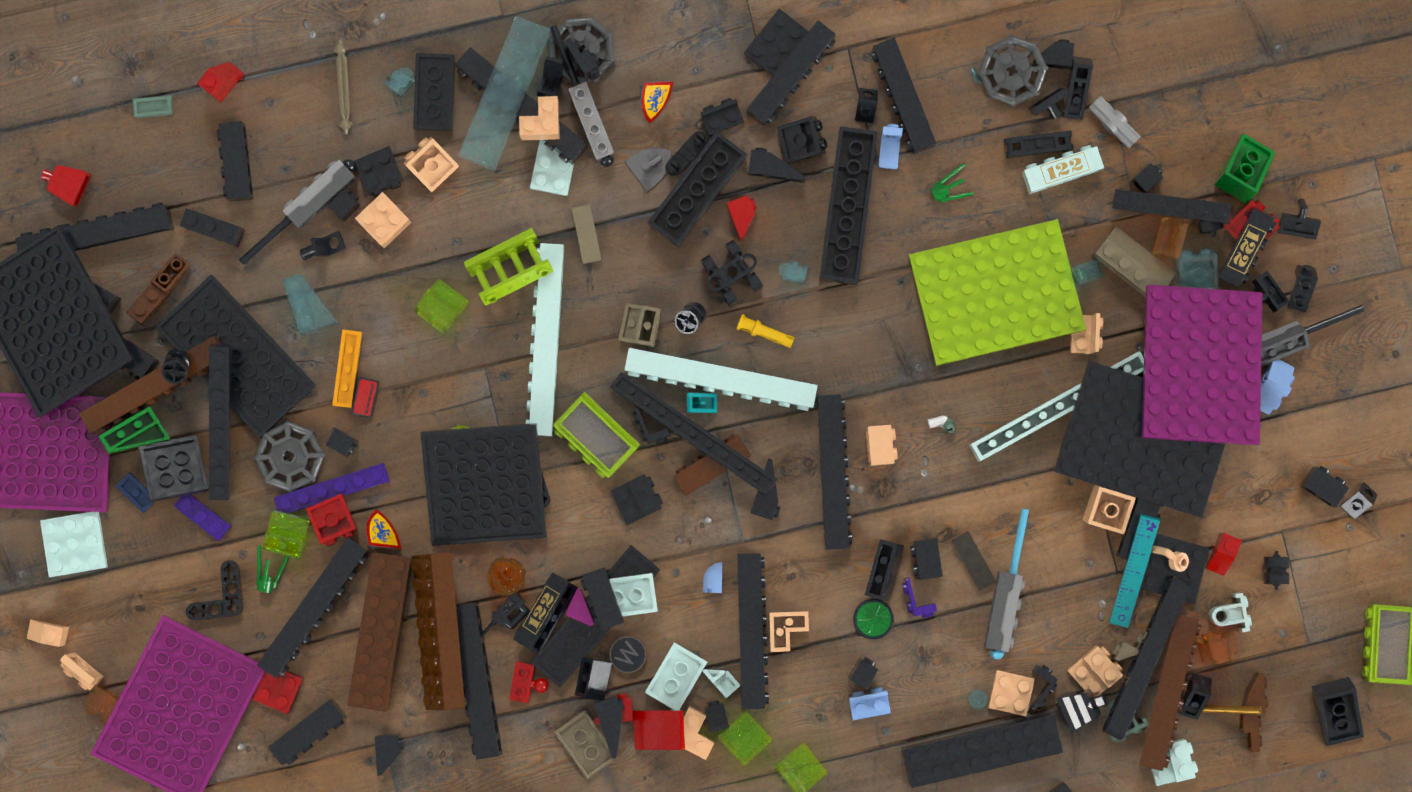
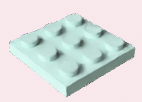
M86 512L40 520L49 577L108 568L99 512Z

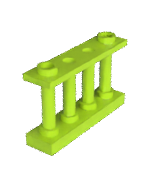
M532 228L464 262L471 277L477 275L484 291L478 294L485 306L496 302L498 299L541 277H546L554 271L548 259L542 261L535 247L540 242ZM528 249L535 265L525 270L518 254ZM509 258L512 259L518 274L510 278L507 277L501 265V262ZM494 266L501 282L490 287L484 271Z

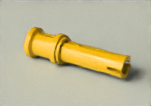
M744 314L741 315L736 327L738 331L741 329L751 333L753 337L758 335L788 348H791L795 338L762 325L759 320L749 319Z

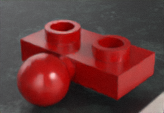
M516 661L509 700L529 703L531 689L534 688L537 693H544L548 690V681L544 678L533 680L535 666L530 663Z

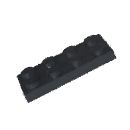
M416 53L414 130L452 131L454 54Z

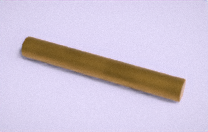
M1206 705L1203 713L1261 715L1262 708L1253 706Z

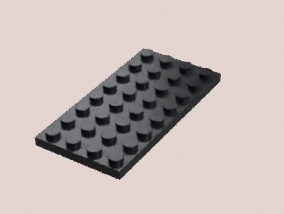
M212 274L155 326L176 349L186 352L213 336L217 337L221 344H231L230 407L259 438H262L265 432L278 423L317 386ZM208 372L207 374H205V375L202 376V377H203V378L208 382V384H209V372Z

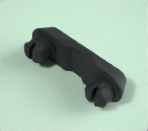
M695 132L665 165L667 174L670 176L679 175L695 159L708 143V137L704 132Z

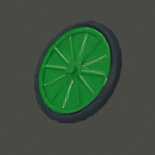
M868 599L860 603L856 608L853 622L861 636L867 639H880L891 631L894 615L890 606L884 601Z

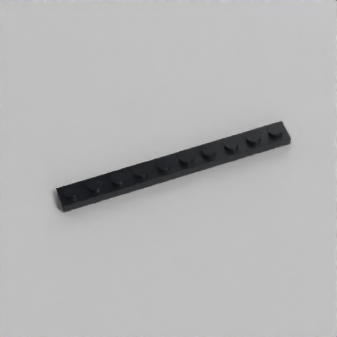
M621 372L610 386L619 395L765 496L769 494L778 481Z

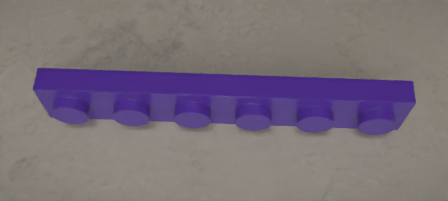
M385 463L274 497L279 516L313 506L339 494L345 496L390 482Z

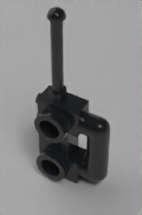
M516 591L512 592L506 598V601L496 608L497 611L491 613V623L484 629L483 636L497 623L501 627L505 625L510 630H513L529 613V608L524 604L526 600ZM515 608L517 610H520L519 613L512 620H510L508 615Z

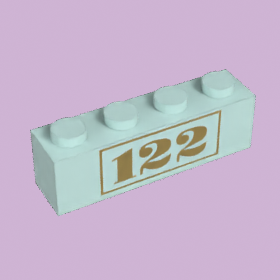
M1091 145L1080 148L1081 152L1073 154V151L1062 154V158L1055 160V157L1044 160V164L1037 166V163L1026 166V170L1022 172L1029 194L1104 169L1097 146L1091 148Z

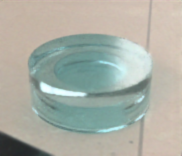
M975 689L969 693L968 703L971 707L981 709L986 706L988 698L984 691Z

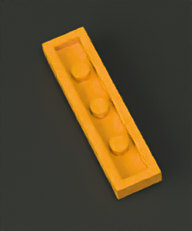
M342 330L332 406L352 408L362 332Z

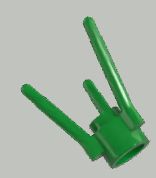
M965 163L961 164L939 182L933 184L934 187L930 188L936 202L941 201V203L949 200L974 195V192L947 196L949 195L948 190L965 181L964 178L947 186L943 184L966 166Z
M257 546V591L272 593L273 588H277L278 581L289 560V556L285 557L273 581V577L268 576L269 559L266 560L264 575L261 576V546Z

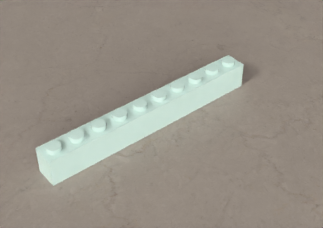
M540 243V248H537L542 261L548 259L554 270L546 277L539 278L538 286H534V297H537V305H533V316H536V323L532 324L531 335H534L535 339L530 347L533 362L529 364V374H532V381L528 382V393H531V400H527V412H530V419H526V424L537 423L538 436L553 437L565 249L563 244Z
M633 348L628 350L624 370L628 372V376L639 378V375H645L648 380L658 381V378L665 379V383L677 385V382L685 383L684 387L695 389L696 386H701L703 391L714 393L716 389L721 390L723 395L733 396L736 393L741 394L743 399L752 400V397L760 398L759 402L771 404V401L779 402V406L788 408L790 404L796 405L798 410L808 411L809 408L813 409L818 386Z
M1139 351L1112 365L1111 368L1137 375L1144 371V358ZM1081 383L969 444L977 461H982L1072 411Z

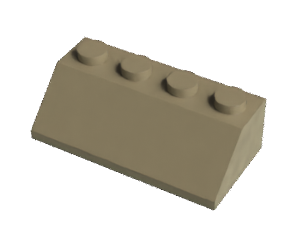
M1117 226L1112 229L1092 255L1145 298L1147 285L1168 286L1176 272Z

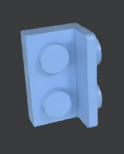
M882 687L871 689V693L866 694L863 691L853 692L852 696L848 697L853 720L891 713L888 692L883 690Z

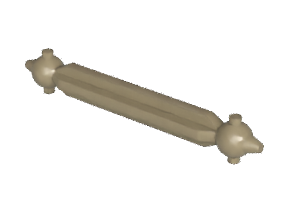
M339 40L338 45L334 49V52L338 54L336 65L339 112L342 119L339 127L343 129L345 134H348L349 129L353 125L349 120L350 100L347 58L345 56L348 47L343 44L342 40Z

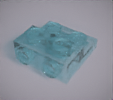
M1209 248L1200 249V253L1184 250L1181 251L1179 256L1176 255V273L1178 275L1179 287L1218 289V257L1214 251H1211Z

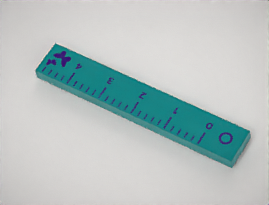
M1140 515L1109 623L1129 627L1159 527V518Z

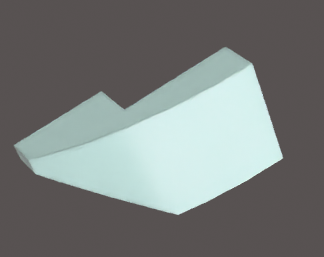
M703 670L705 675L725 698L729 697L741 686L729 671Z

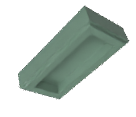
M171 95L133 99L134 118L136 119L174 115Z

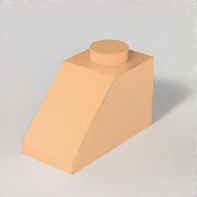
M31 619L27 639L57 647L65 646L69 627Z

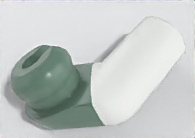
M945 415L927 420L930 429L940 426L947 433H953L956 430L955 422Z

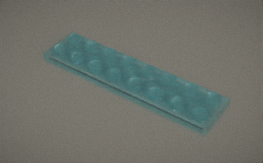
M515 16L458 156L460 158L495 171L551 34V29Z

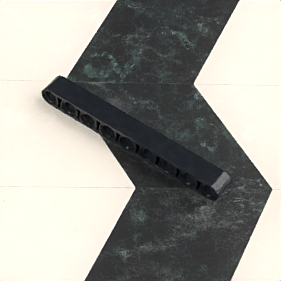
M1171 575L1145 631V633H1148L1145 639L1142 638L1138 655L1134 656L1102 729L1104 733L1119 740L1124 738L1190 590V582L1175 575Z

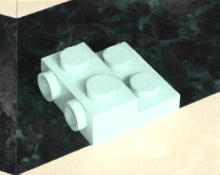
M1186 739L1175 740L1172 749H1168L1167 756L1170 757L1168 768H1163V771L1151 769L1156 786L1196 778L1195 773L1198 772L1196 762L1191 760L1190 754H1193L1191 743H1187Z

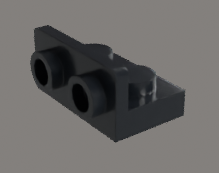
M728 98L721 101V105L716 107L710 105L703 108L701 118L709 137L714 135L716 131L720 133L744 123L736 99Z

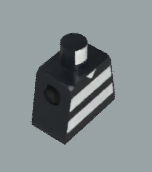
M1091 689L1063 693L1056 698L1071 733L1101 715L1099 707L1107 705L1104 694L1094 697Z

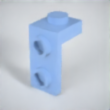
M887 124V127L884 126L882 129L879 168H898L900 139L903 128H898V125Z

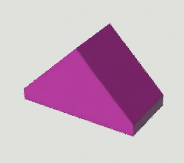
M582 588L577 589L566 615L592 626L595 622Z

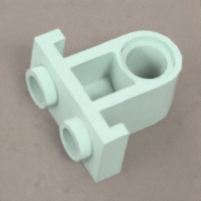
M1243 593L1231 594L1232 598H1236L1237 603L1216 606L1209 611L1208 618L1214 625L1227 626L1241 623L1238 632L1250 631L1252 621L1250 615H1247L1246 607H1248L1247 597L1243 596ZM1218 611H1222L1224 614L1222 621L1216 619Z

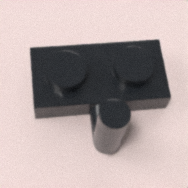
M1300 198L1298 200L1299 214L1282 213L1279 223L1280 227L1277 231L1281 234L1316 240L1321 221L1320 219L1306 217L1308 206L1305 199Z
M1268 270L1252 281L1258 292H1262V302L1265 301L1273 313L1289 303V300Z

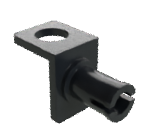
M336 231L323 238H311L312 245L300 249V255L303 260H307L315 255L317 257L330 256L344 250L346 246L340 231ZM334 237L339 241V245L335 249L330 246V240Z

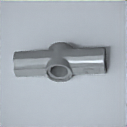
M1101 96L1089 107L1092 113L1102 122L1103 127L1111 135H1115L1128 149L1141 137L1127 123L1126 117L1120 111L1114 110Z

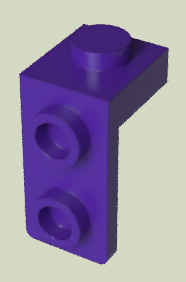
M904 578L905 583H902L904 594L909 596V602H907L909 613H913V616L922 615V618L934 616L933 612L937 611L936 604L932 603L916 607L910 578Z

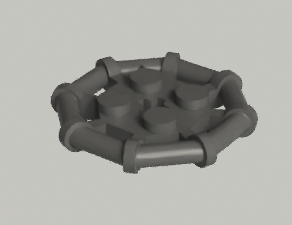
M593 16L567 19L566 17L563 19L564 21L558 27L560 34L562 35L568 29L570 34L565 40L570 37L573 42L577 40L581 47H585V51L588 50L590 54L594 53L598 60L604 61L598 67L602 75L616 60L613 52V33L606 30ZM586 25L585 31H573L572 26ZM594 28L602 37L597 39L590 33L591 29ZM552 34L546 40L548 42L549 57L557 58V44ZM604 42L606 55L600 54V44ZM569 54V57H570V59H571V62H572V64H573V67H574V69H575V72H577V70H579V68L577 67V65H576V63L574 62L573 58H572L571 55ZM563 68L562 77L565 78L569 84H572L567 70ZM577 75L579 82H591V79L586 81L583 75ZM601 75L592 81L598 82Z
M1010 34L1007 38L985 48L986 52L977 75L980 76L989 99L993 98L1016 107L1017 104L1040 94L1039 91L1046 71L1049 69L1036 42L1032 43ZM1009 45L1010 51L1005 52L1002 55H999L998 52H996ZM1015 45L1026 48L1025 54L1015 51ZM1031 54H1033L1038 65L1036 67H1033L1029 61ZM992 56L995 57L996 62L993 70H987ZM1015 65L1018 73L1010 76L1008 69ZM1033 72H1038L1034 85L1030 83ZM988 75H994V79L998 84L994 88ZM1027 86L1029 90L1017 96V90ZM1000 89L1011 90V97L999 93Z
M288 420L286 423L265 432L256 454L253 456V460L256 461L264 479L263 482L287 490L288 493L306 484L315 482L323 458L326 457L315 435L316 431L294 424ZM294 431L304 436L299 440L291 437V432ZM282 432H285L286 437L281 438L277 441L273 438L274 436ZM308 440L310 441L315 453L309 454L308 449L305 445V443ZM269 441L272 444V449L269 455H264ZM287 451L294 454L291 462L284 459ZM309 458H315L311 471L309 472L306 469V466L309 463ZM264 460H269L273 468V470L270 473L266 467ZM301 472L305 475V477L293 482L292 476ZM279 473L287 476V481L284 482L274 477Z

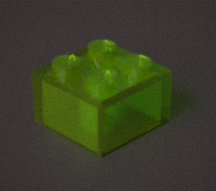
M747 710L743 711L729 725V728L724 729L718 735V739L744 766L773 740Z

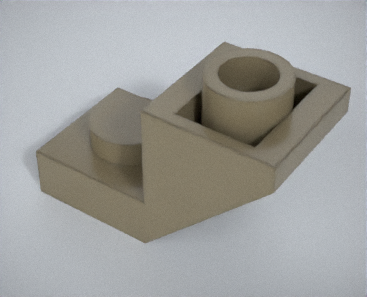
M1142 631L1141 634H1137L1134 640L1135 647L1122 641L1119 644L1116 643L1111 652L1113 654L1112 659L1120 661L1138 655L1142 638L1145 639L1148 632Z

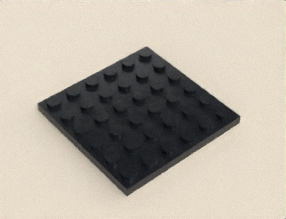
M537 423L421 431L432 546L547 538Z

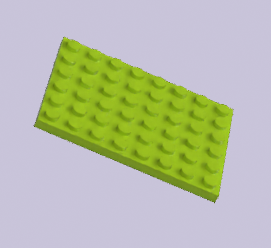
M1058 219L909 254L936 366L1086 331Z

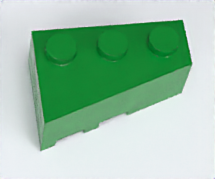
M150 406L98 436L108 455L170 440Z

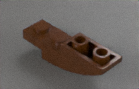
M175 252L126 313L143 325L153 312L156 313L169 297L191 264Z
M1256 672L1246 688L1241 706L1261 707L1262 713H1266L1265 708H1268V698L1265 696L1264 688H1267V679L1263 673ZM1240 714L1239 731L1247 733L1248 751L1260 752V747H1262V736L1259 735L1261 717L1257 714Z

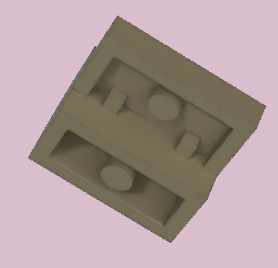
M626 303L618 340L640 346L654 347L662 309Z

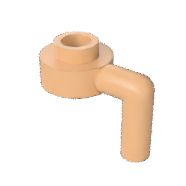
M1153 545L1151 552L1166 556L1169 559V566L1172 570L1182 572L1187 568L1189 559L1185 553L1178 551L1173 553L1168 548Z

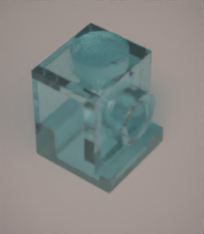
M404 66V68L396 69L392 73L390 82L386 80L384 83L402 97L414 83L415 78L412 76L414 73Z
M795 261L781 263L779 274H782V280L803 285L809 265L805 264L804 267H801V263Z

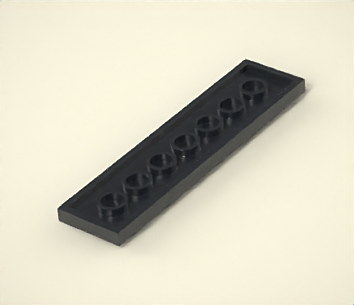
M630 545L607 574L609 579L653 573L654 578L661 569L634 546ZM594 608L590 609L592 617L596 616ZM569 617L531 663L556 685L561 687L581 664L582 657L588 656L610 628L601 630V627L597 628L596 624L589 626Z

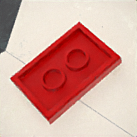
M683 710L633 711L635 750H685Z

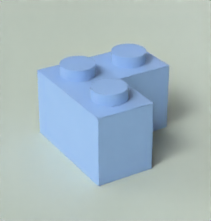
M1278 359L1270 362L1265 368L1261 380L1260 411L1269 415L1273 409L1277 410L1279 408L1282 397L1286 398L1291 391L1290 385L1295 378L1293 376V366Z

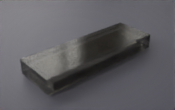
M969 531L951 540L979 591L996 582Z

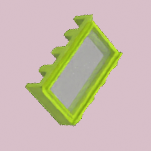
M585 392L553 424L556 428L554 432L561 439L565 437L570 442L567 445L575 452L579 450L583 454L581 458L588 465L593 463L597 467L595 471L602 478L605 476L610 478L640 446L630 434Z
M1369 604L1365 611L1368 623L1364 630V637L1367 639L1366 646L1363 649V657L1366 658L1365 666L1362 668L1364 681L1412 685V607Z

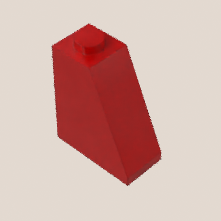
M226 62L209 68L197 84L222 103L243 77L244 73L231 62Z

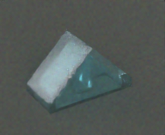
M1097 259L1071 268L1075 287L1104 277Z

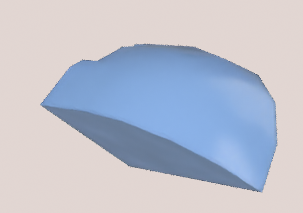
M722 562L714 563L704 573L703 592L722 593Z

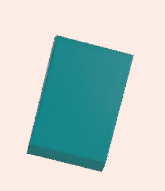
M687 393V414L717 413V394Z

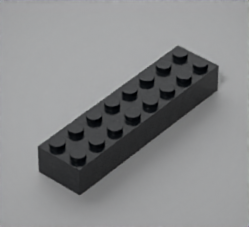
M839 127L819 275L820 281L850 285L858 284L878 131Z
M1052 713L901 748L911 788L1063 753L1055 716Z

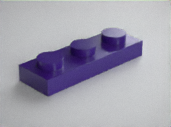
M193 495L181 496L174 504L175 508L218 541L231 528L228 522Z

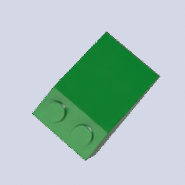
M1242 133L1214 185L1248 204L1258 193L1275 152Z

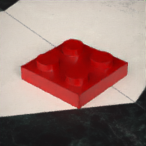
M265 671L252 700L289 714L303 677L287 671L283 677L274 678Z

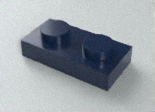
M130 472L116 485L142 513H145L155 503H150L148 489Z

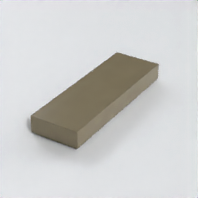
M591 205L572 208L583 265L602 261Z

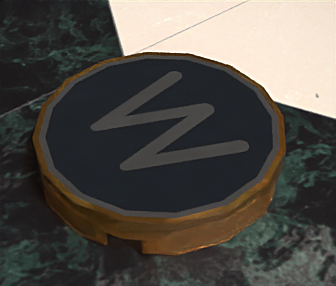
M624 635L617 638L609 650V660L612 666L624 674H632L639 671L647 659L645 644L639 638L632 635Z

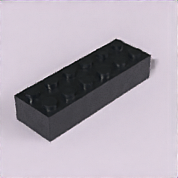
M716 131L647 222L648 226L679 248L745 161L747 153Z

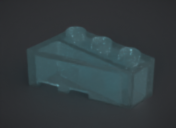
M297 274L282 279L301 335L305 336L340 324L304 275Z

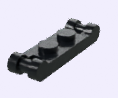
M1072 131L1004 139V145L1007 147V152H1005L1006 158L1073 151L1074 146L1071 144ZM1062 138L1064 145H1059L1058 139ZM1014 144H1019L1020 150H1014Z

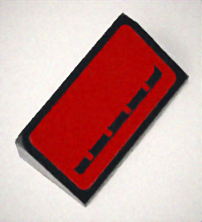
M359 377L351 411L352 415L372 418L380 381Z

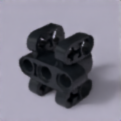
M734 239L725 244L733 260L718 269L710 255L701 259V264L709 275L707 280L708 289L712 292L722 291L721 295L729 308L739 303L730 286L744 277L754 293L763 288L756 273L752 272L757 265L756 257L751 253L742 255ZM745 258L753 260L754 264L752 267L748 268L744 261ZM730 268L736 269L737 276L734 278L728 277L726 274L727 270ZM712 279H714L718 288H713L710 285Z

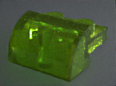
M438 279L420 299L414 312L446 334L457 320V317L469 304V300Z
M272 510L262 550L300 559L308 539L307 533L310 519Z
M805 742L774 764V767L794 792H806L828 774Z

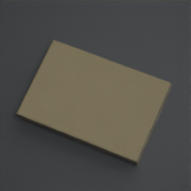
M586 709L554 731L586 779L615 760H612L605 736L598 726L594 724V720Z

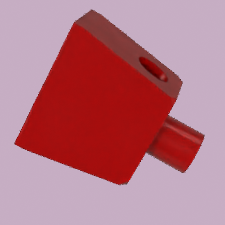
M60 165L56 166L54 172L44 169L41 179L49 182L47 190L78 208L91 174L83 170Z

